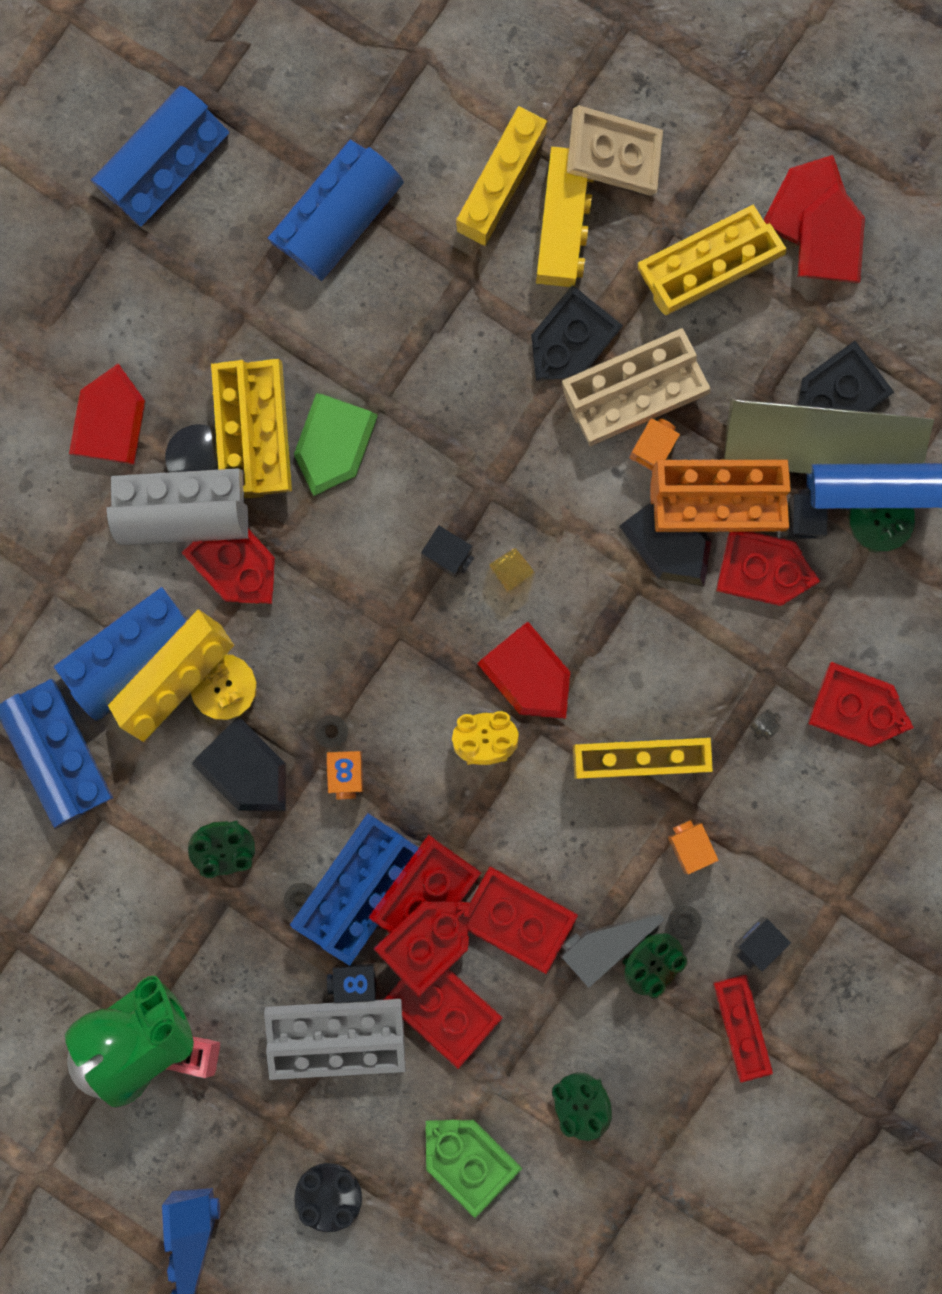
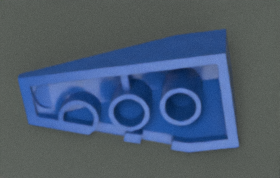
M213 1188L172 1191L162 1204L165 1252L172 1251L167 1269L168 1281H171V1283L176 1282V1289H172L171 1294L197 1293L215 1219L220 1218L219 1198H214Z

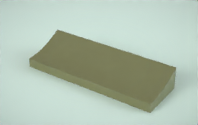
M730 399L723 460H788L789 472L811 474L812 464L925 463L934 419Z

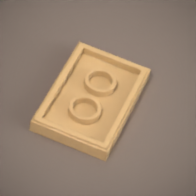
M578 105L573 108L567 173L646 195H654L657 193L663 130Z

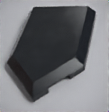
M572 285L531 334L536 381L569 378L589 369L623 325Z
M853 341L802 378L798 405L869 412L895 392L858 343Z
M651 503L619 526L658 580L705 586L712 541L706 532H656L654 504Z
M240 717L236 718L191 763L238 811H286V763Z

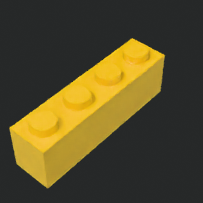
M520 106L517 107L456 219L457 232L486 246L546 135L547 120Z
M551 146L536 284L571 287L573 285L575 287L576 278H583L585 258H579L580 246H586L588 226H582L583 214H590L592 194H586L587 182L593 183V180L567 173L569 148Z
M199 609L185 622L109 703L108 707L121 729L143 742L156 730L235 646L221 624Z
M711 738L573 745L574 779L713 772Z

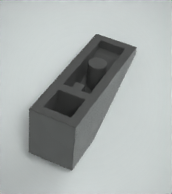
M653 913L587 931L581 936L575 933L562 944L564 951L560 955L589 988L665 919L659 913Z

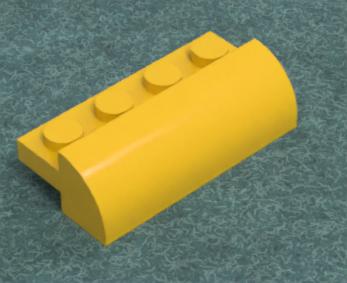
M753 204L638 262V270L653 293V300L659 310L664 315H669L785 256L786 247L770 223L766 225Z
M278 358L255 362L237 360L211 364L218 470H243L244 498L264 497L265 494L291 492L292 484L282 361Z

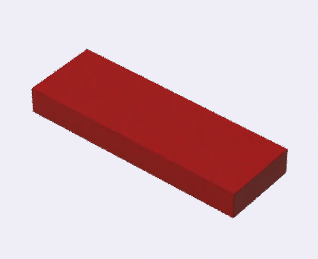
M742 974L713 982L739 1082L742 1083L772 1075L773 1071L747 975Z

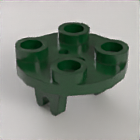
M851 508L848 512L849 527L853 537L873 553L889 552L901 547L911 537L915 527V512L913 508ZM885 513L890 515L889 519L885 517ZM874 520L879 522L878 526L874 524Z
M238 820L232 822H213L202 826L192 834L188 842L189 860L195 868L199 869L200 875L204 878H214L218 875H230L238 871H246L253 864L252 859L255 855L254 837L248 829L239 824Z
M649 933L645 940L634 949L630 957L622 961L626 966L625 981L629 988L635 993L648 995L651 998L660 997L664 993L666 986L674 980L679 972L685 969L688 962L687 957L683 954V947L679 940L667 933L655 934L653 936Z
M575 1072L563 1077L559 1083L553 1086L552 1096L555 1101V1110L560 1121V1129L565 1136H574L579 1140L591 1141L604 1135L611 1123L612 1109L607 1092L602 1086L601 1078L595 1079L587 1073Z

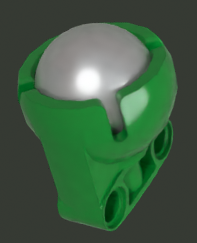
M157 976L144 978L133 991L109 1008L95 1010L83 1015L73 1022L65 1033V1042L69 1050L67 1064L71 1079L85 1094L102 1099L114 1108L128 1105L140 1097L155 1076L172 1064L185 1060L194 1047L191 1028L183 1007L177 997Z

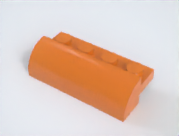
M657 460L652 471L650 501L651 504H654L655 531H786L789 528L787 495L790 493L788 460Z

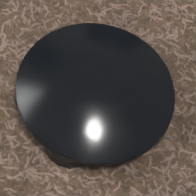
M195 424L184 427L175 433L170 439L165 453V462L169 473L218 470L216 429L207 425Z
M322 1163L311 1167L301 1176L295 1189V1206L300 1221L305 1226L317 1231L336 1232L347 1228L355 1220L361 1208L362 1191L358 1180L347 1168L338 1164Z

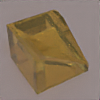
M516 548L494 560L488 566L507 594L535 575L534 570Z

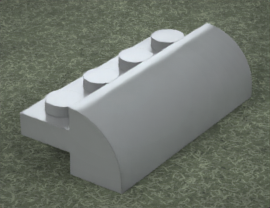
M222 469L111 476V507H107V518L113 539L120 545L248 539V506L244 504L243 470Z
M401 999L265 1007L264 1019L267 1037L266 1054L269 1080L405 1072V1036Z

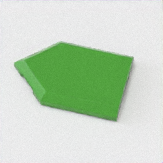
M316 393L294 452V456L313 496L319 495L333 486L356 477L375 426L377 414Z
M426 1120V1170L476 1218L522 1170V1167L474 1120Z

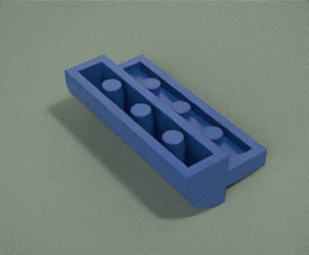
M179 86L90 181L141 227L230 132L214 117L202 100L187 88Z
M350 139L270 234L268 240L276 248L293 258L301 268L320 281H323L404 184V181L392 165L370 147L365 149Z
M942 463L812 464L811 474H807V488L811 491V505L814 508H942Z
M161 587L53 667L71 690L70 693L92 719L99 721L111 712L108 707L109 703L188 619L183 615L166 590Z
M49 679L22 694L17 693L0 704V721L54 829L85 815L86 812L113 799L54 679Z
M367 813L290 926L350 966L378 926L369 916L419 847Z

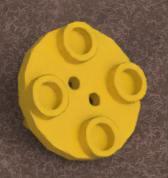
M226 654L190 693L194 704L203 714L216 720H230L241 716L250 708L257 696V682L253 670L244 660L234 655ZM229 680L232 681V685L230 687L226 685L227 681ZM219 687L220 692L216 693L215 688Z
M503 711L475 715L464 714L457 719V726L452 734L454 751L460 758L467 761V765H490L507 761V758L518 747L519 733L517 728L510 721L509 714Z

